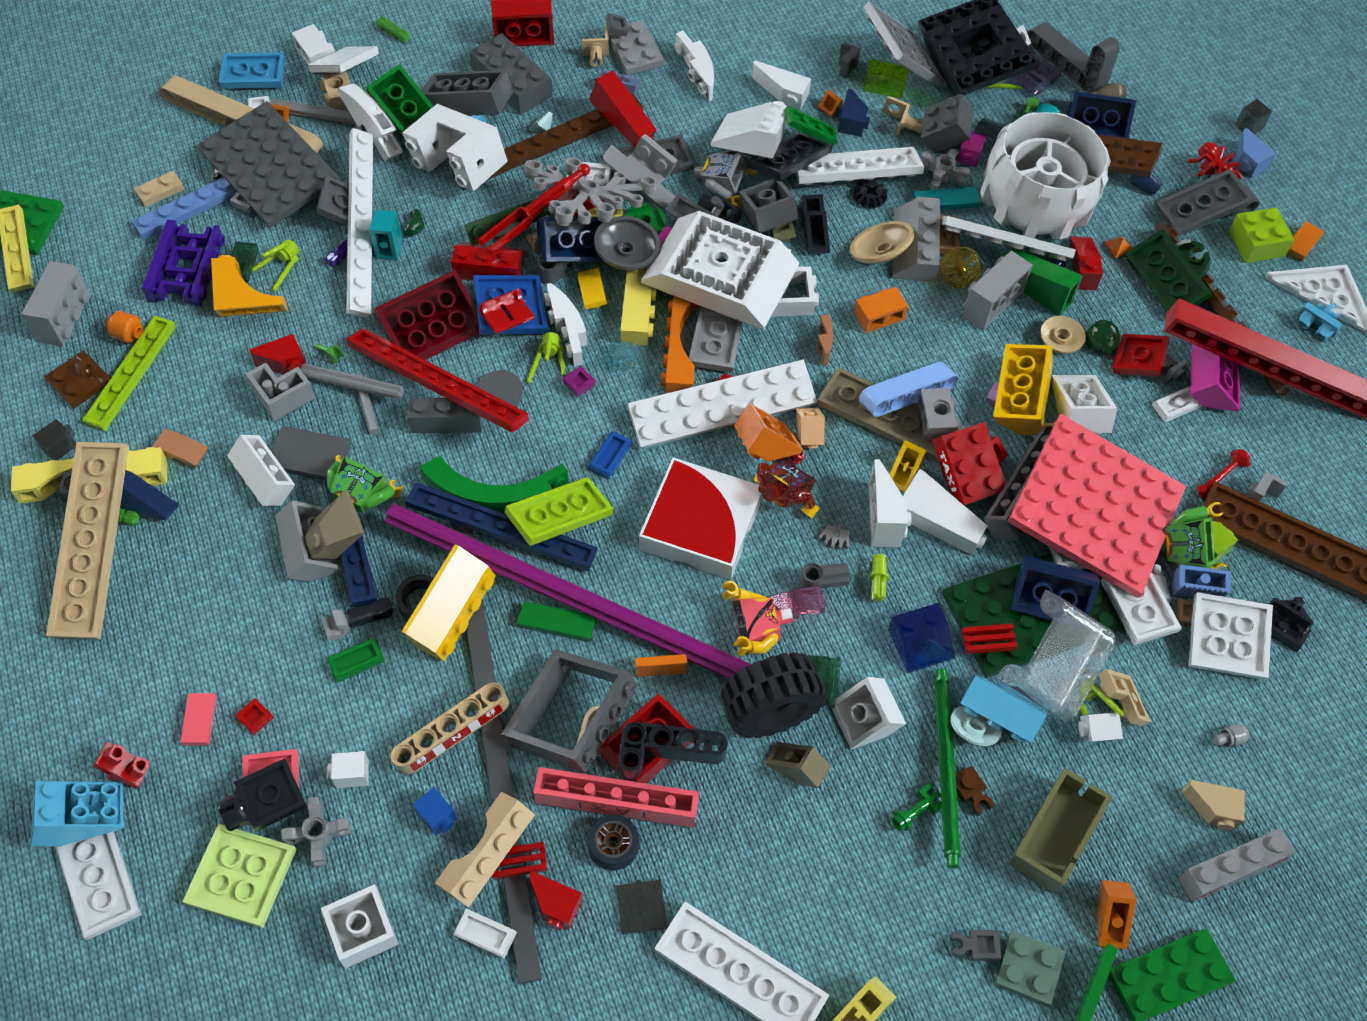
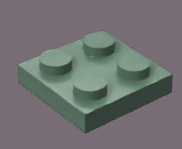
M1011 930L994 985L1050 1007L1066 951Z

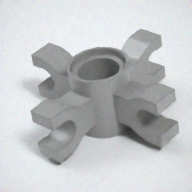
M951 148L947 155H940L938 159L928 152L922 154L921 159L927 162L922 161L924 171L930 170L933 172L931 188L938 190L941 183H948L951 179L963 187L966 185L968 179L963 178L961 175L968 177L971 169L955 166V158L959 151Z
M319 797L307 798L309 818L304 821L302 827L281 829L282 841L289 845L308 841L311 845V862L314 863L315 868L326 866L324 846L330 842L331 837L352 835L351 823H349L348 818L326 823L322 818L323 808L322 802H319ZM315 828H323L318 836H311Z

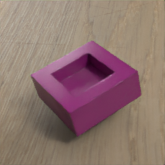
M581 366L563 377V383L577 397L596 385L595 379Z

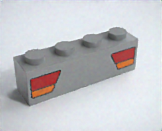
M1279 828L1188 868L1178 877V880L1191 902L1194 903L1285 862L1296 852L1282 829Z

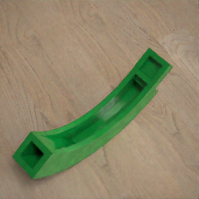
M440 455L419 466L422 479L429 487L505 514V507L507 505L558 488L569 482L568 470L563 463L532 480L512 485H489L470 480L454 471Z

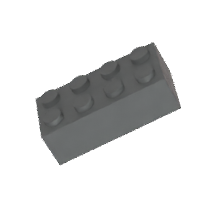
M502 33L469 51L473 71L507 70L513 88V94L507 103L520 115L553 96L551 77Z
M507 70L433 73L421 89L433 106L439 104L470 116H495L499 114L513 94Z

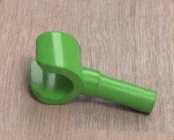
M1029 97L1026 107L1019 118L1028 114L1029 110H1034L1038 105L1039 99Z
M320 344L315 345V349L328 354L333 363L339 362L338 357H344L338 345L330 348Z

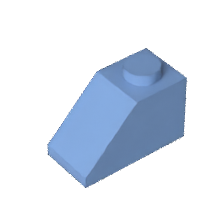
M1246 128L1243 130L1237 143L1236 162H1239V168L1252 178L1270 167L1276 153Z

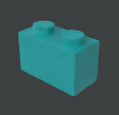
M375 210L370 226V235L376 259L398 261L403 239L397 212Z

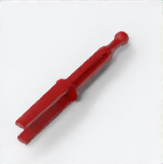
M584 163L579 165L577 171L559 180L529 205L518 207L478 239L480 245H484L522 216L524 219L522 222L488 248L490 254L493 255L533 224V218L546 209L550 201L557 200L569 191L573 184L582 176L589 175V165Z

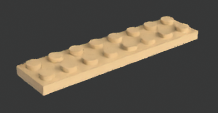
M76 443L46 636L50 638L101 640L129 446L126 443Z

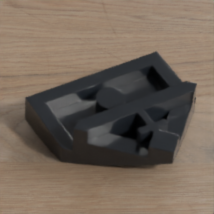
M1295 597L1293 600L1273 598L1269 605H1273L1271 637L1298 652L1311 632L1310 628L1314 624L1313 619L1307 616L1303 608L1305 602L1302 597Z

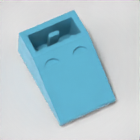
M36 781L32 804L31 847L64 846L123 829V782Z

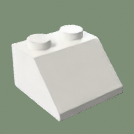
M866 677L830 703L850 749L885 738L906 724L883 678Z

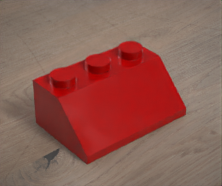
M461 242L454 247L451 259L452 271L456 269L461 280L473 281V275H521L526 249L502 247L491 255L488 248L492 245L481 246L480 244L471 245L470 243Z

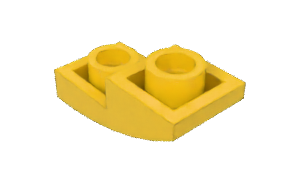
M599 267L578 272L585 309H596L607 304Z

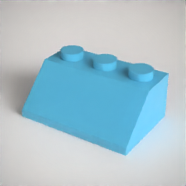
M979 675L974 677L960 703L965 706L963 710L976 718L979 714L988 718L987 724L1000 731L1003 727L1012 732V738L1025 744L1026 740L1032 743L1047 716V712Z

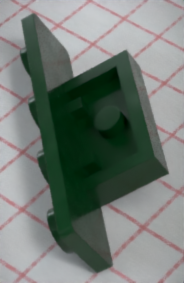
M535 199L465 224L464 227L470 244H479L478 239L518 207H526ZM549 207L535 216L533 223L546 215L551 217ZM519 217L494 236L493 239L502 238L524 220L523 217Z

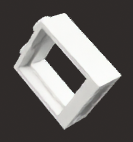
M811 266L798 267L789 283H805L807 297L781 298L771 317L814 315L815 306L819 305V295L814 292V289H816V275H812Z

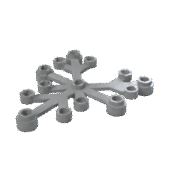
M567 158L564 167L566 174L570 176L577 171L582 161L577 158ZM528 160L525 162L524 172L527 178L534 179L533 187L536 190H546L547 185H554L564 178L559 171L560 168L556 165H548L547 170L543 171L542 163L539 161ZM615 172L614 177L606 185L607 176L605 174L596 173L593 180H586L582 176L571 187L578 190L579 195L574 200L550 201L549 211L555 214V219L561 226H568L572 222L575 212L578 213L577 221L579 223L589 224L591 213L585 209L583 203L590 199L597 209L596 216L598 220L607 223L614 217L615 209L622 208L623 198L630 200L629 204L632 207L639 208L642 206L643 197L628 191H641L643 194L651 195L656 190L657 180L651 176H642L640 183L625 184L626 174ZM600 199L609 201L610 204H609V203H603Z

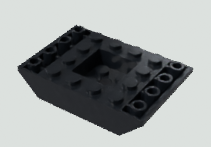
M972 0L918 20L927 51L954 96L958 94L964 96L1040 67V63L998 0Z

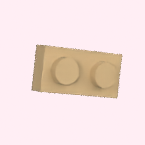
M174 171L134 188L145 207L185 190Z

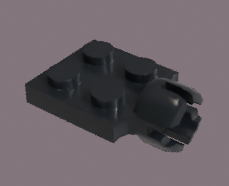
M285 758L233 782L236 790L233 795L217 802V810L228 831H234L244 825H251L255 832L307 808Z

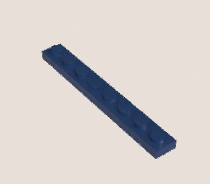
M415 482L405 501L406 507L587 572L590 571L598 551V547L562 534L529 546L506 514Z

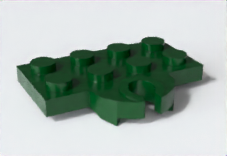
M1162 229L1125 253L1126 258L1166 312L1169 311L1178 299L1197 306L1212 297L1211 291L1202 281V278L1210 268L1211 258L1209 251L1204 253L1203 257L1199 260L1191 258L1193 254L1202 252L1205 249L1202 243L1193 241L1191 238L1174 244L1168 234Z

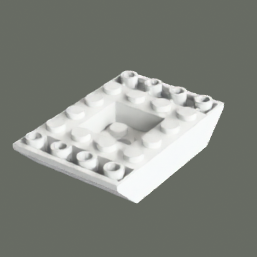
M697 211L678 218L661 246L658 256L641 279V283L764 330L794 276L799 262L780 240ZM725 258L727 261L718 262L716 259Z

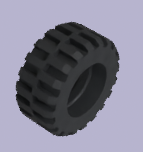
M792 652L791 654L781 653L778 656L772 655L764 660L753 662L752 665L744 667L739 673L732 675L730 680L725 682L721 691V700L732 729L735 733L745 738L772 736L775 733L784 732L791 727H796L801 722L810 719L813 714H817L820 708L824 706L827 698V691L813 659L798 652Z

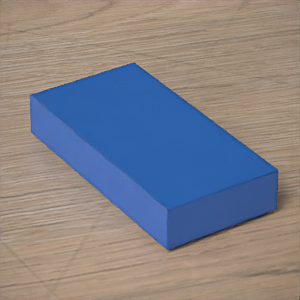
M611 431L589 463L588 470L609 480L632 446V440Z

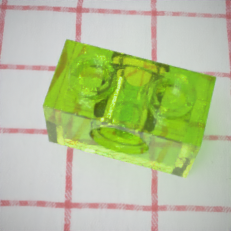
M869 59L863 91L903 98L908 71L903 65Z

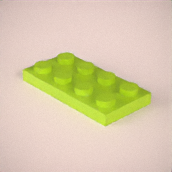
M589 477L507 505L505 507V514L529 546L612 516L614 508Z

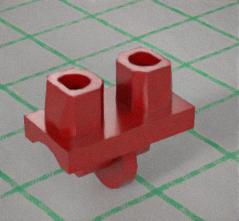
M106 742L92 767L108 774L107 778L111 781L117 779L137 789L150 764L147 759L141 756L136 757L126 752L124 747Z

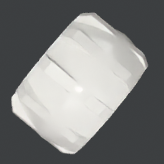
M1034 112L1025 114L1012 124L1010 123L1003 127L999 132L984 172L985 180L980 191L981 199L987 206L995 207L994 219L1004 227L1010 224L1014 228L1023 231V236L1034 239L1036 234H1049L1052 239L1067 238L1073 227L1086 226L1098 201L1102 197L1108 182L1107 173L1111 163L1109 153L1095 131L1076 119L1060 113Z

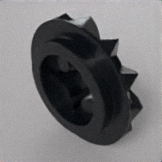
M866 180L865 183L859 182L858 186L855 187L854 198L864 207L877 208L886 202L887 189L884 188L883 184H877L876 180L874 182ZM867 191H869V192L875 191V194H872V193L867 194Z

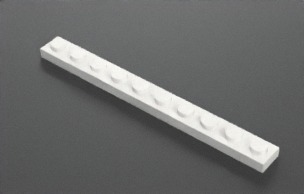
M353 128L350 132L346 313L368 318L371 315L372 239L370 226L372 222L373 134Z

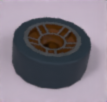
M612 814L600 818L591 827L588 835L590 857L603 869L613 871L624 869L638 855L639 834L631 820L621 815ZM609 839L611 841L619 839L618 845L610 846Z

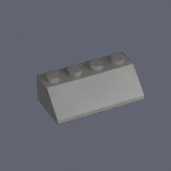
M917 197L894 209L893 221L908 223L913 228L914 239L906 251L892 260V278L935 282L939 269L940 199Z

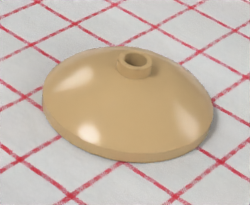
M890 221L874 225L861 232L850 245L851 255L855 260L867 264L891 261L901 255L911 245L914 239L913 228L908 223L901 221Z

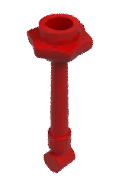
M1243 449L1232 450L1230 452L1232 462L1214 478L1208 480L1204 485L1197 487L1199 498H1206L1214 481L1219 483L1236 466L1239 468L1249 467L1251 465L1249 453Z

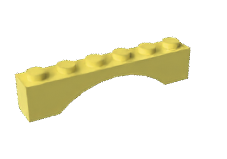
M161 447L128 451L127 471L133 472L152 486L167 484V458ZM74 458L13 466L11 479L12 494L20 504L46 500L58 491V484L62 482L63 472H72Z

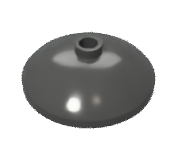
M631 216L613 217L610 222H603L597 228L594 236V247L599 257L607 264L622 270H639L651 265L658 256L660 238L655 229L647 222Z

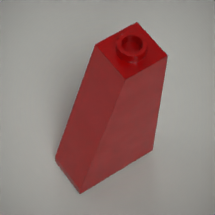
M612 70L596 79L589 100L634 147L637 146L640 138L645 134L654 140L653 137L657 129L616 73Z

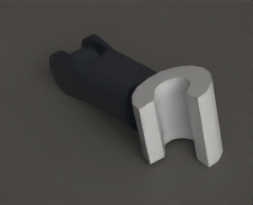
M382 598L370 604L346 610L347 615L342 610H332L333 617L325 616L321 617L327 638L338 640L348 634L350 624L352 628L391 617L393 614L392 602L388 598Z

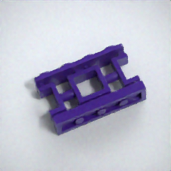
M176 220L166 221L142 286L148 302L157 303L158 298L160 301H165L167 292L183 294L186 303L191 304V301H194L195 306H201L203 299L207 297L209 281H212L211 258H218L220 249L225 244V236L221 233L218 225H214L213 229L207 226L203 235L189 233L186 225L181 224L178 226ZM178 243L185 244L187 247L178 246ZM197 246H205V247H206L205 252H204V249H203V248H196V247H197ZM179 259H195L192 269L177 267ZM166 276L175 279V281H166ZM193 280L194 284L192 286L191 283H185L184 281Z

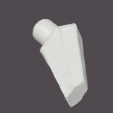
M1155 564L1151 572L1167 602L1170 603L1171 599L1166 578L1161 575V566Z

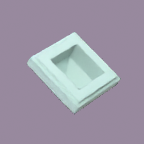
M547 112L529 127L530 132L549 130L553 114Z

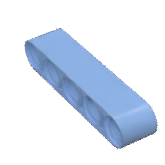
M937 362L867 387L860 394L859 402L873 416L879 417L917 403L922 389L950 388L951 390L957 384L959 377L943 362Z

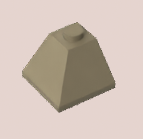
M343 491L315 518L304 538L312 559H336L364 534L348 491Z

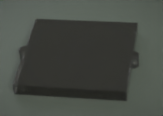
M661 879L644 882L636 880V883L616 885L622 935L639 932L647 934L648 931L668 928Z

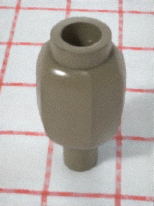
M1110 83L1100 86L1096 92L1091 93L1122 98L1126 97L1127 90L1125 84Z

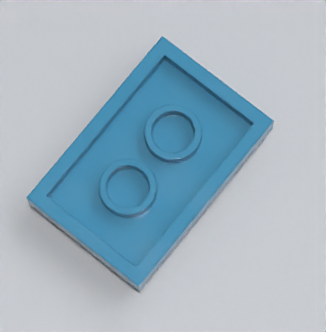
M284 52L223 54L219 77L220 88H282L286 59Z

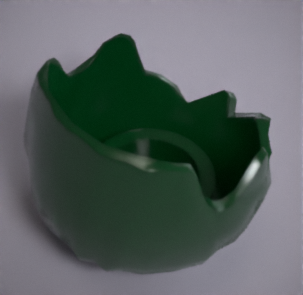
M1098 320L1089 326L1086 332L1087 346L1095 350H1101L1103 354L1108 353L1112 355V352L1120 343V331L1112 321Z

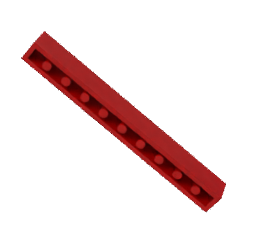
M1178 299L1167 312L1165 333L1367 419V379L1182 299Z

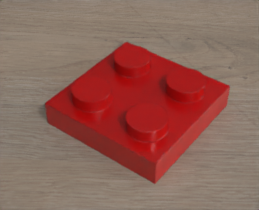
M1123 334L1112 367L1113 373L1159 377L1169 346V336Z

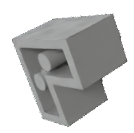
M264 363L245 374L251 390L274 421L315 398L309 380L299 367L277 378L267 363Z

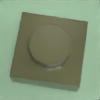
M792 221L772 228L774 239L781 242H786L796 237Z

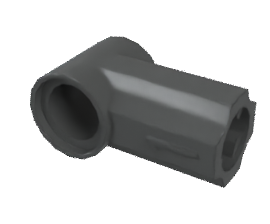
M808 563L802 569L799 587L804 593L813 594L822 588L849 585L850 572L846 563L823 566L816 563Z

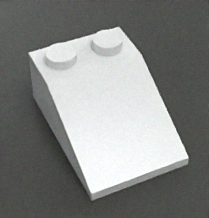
M1096 375L1051 376L1058 415L1062 414L1095 434L1112 433L1117 407Z
M875 459L869 480L871 547H901L903 538H907V526H911V512H907L905 499L881 461Z

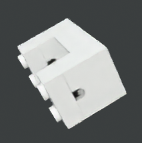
M436 104L402 132L406 141L405 145L410 151L412 163L416 168L430 173L449 157V164L453 168L457 184L462 188L465 187L472 191H475L508 162L497 127Z

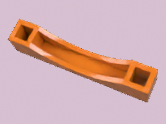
M671 295L673 300H669L668 313H672V317H667L666 331H670V336H665V349L669 350L668 354L663 356V367L667 368L666 373L662 372L661 386H665V394L694 386L695 365L686 355L682 347L680 335L686 320L700 305Z

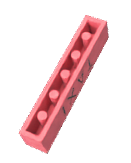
M542 767L538 769L533 792L536 804L607 815H621L626 818L691 828L695 827L699 800L698 791Z

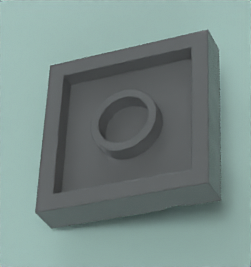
M326 175L315 213L348 226L349 184Z

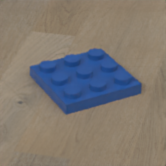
M473 275V288L480 334H495L479 312L481 303L519 288L521 289L524 302L535 318L498 334L547 333L548 325L540 275ZM501 307V308L503 309V311L506 313V315L508 316V318H509L510 320H512V318L509 316V314H508L507 311L504 309V307Z

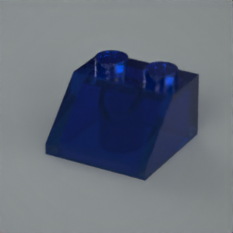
M939 603L891 618L888 631L907 673L954 659L949 624Z

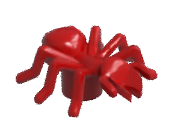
M1206 142L1198 149L1200 157L1189 159V163H1197L1205 159L1201 164L1202 171L1197 174L1198 177L1204 174L1213 176L1215 173L1217 175L1231 169L1237 178H1242L1238 171L1239 162L1224 164L1226 161L1232 162L1234 154L1231 153L1223 158L1224 145L1218 147L1216 143Z

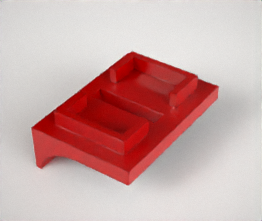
M520 288L481 303L479 310L495 334L535 318L524 302ZM501 307H504V309L507 311L512 320L508 318V316Z

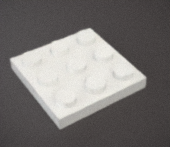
M1195 593L1188 667L1262 680L1269 678L1273 605Z

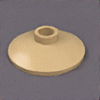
M1054 316L1047 319L1040 330L1043 343L1045 345H1052V350L1058 353L1067 354L1078 351L1083 346L1086 338L1081 324L1066 316Z

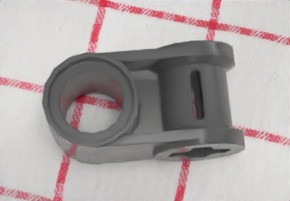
M541 257L538 261V274L540 275L541 283L545 285L556 283L558 279L575 266L576 262H545L544 258Z

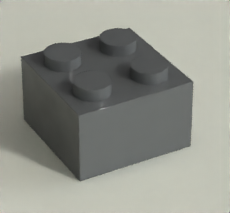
M962 94L949 97L944 101L925 108L921 138L933 153L970 140L974 109Z
M771 179L739 191L743 214L758 233L769 231L774 227L798 219L795 196L782 181Z

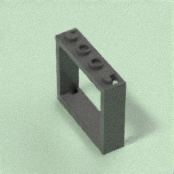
M554 649L501 734L512 748L586 773L591 763L595 761L597 753L608 739L613 726L621 717L625 706L634 695L633 693L638 685L627 670ZM570 670L613 683L573 751L529 736Z

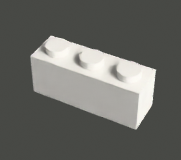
M259 435L239 436L227 455L262 506H281L295 484Z

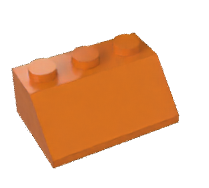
M750 402L734 424L738 437L743 440L742 444L748 449L747 453L757 460L762 458L768 462L800 454L803 451V448L787 424Z

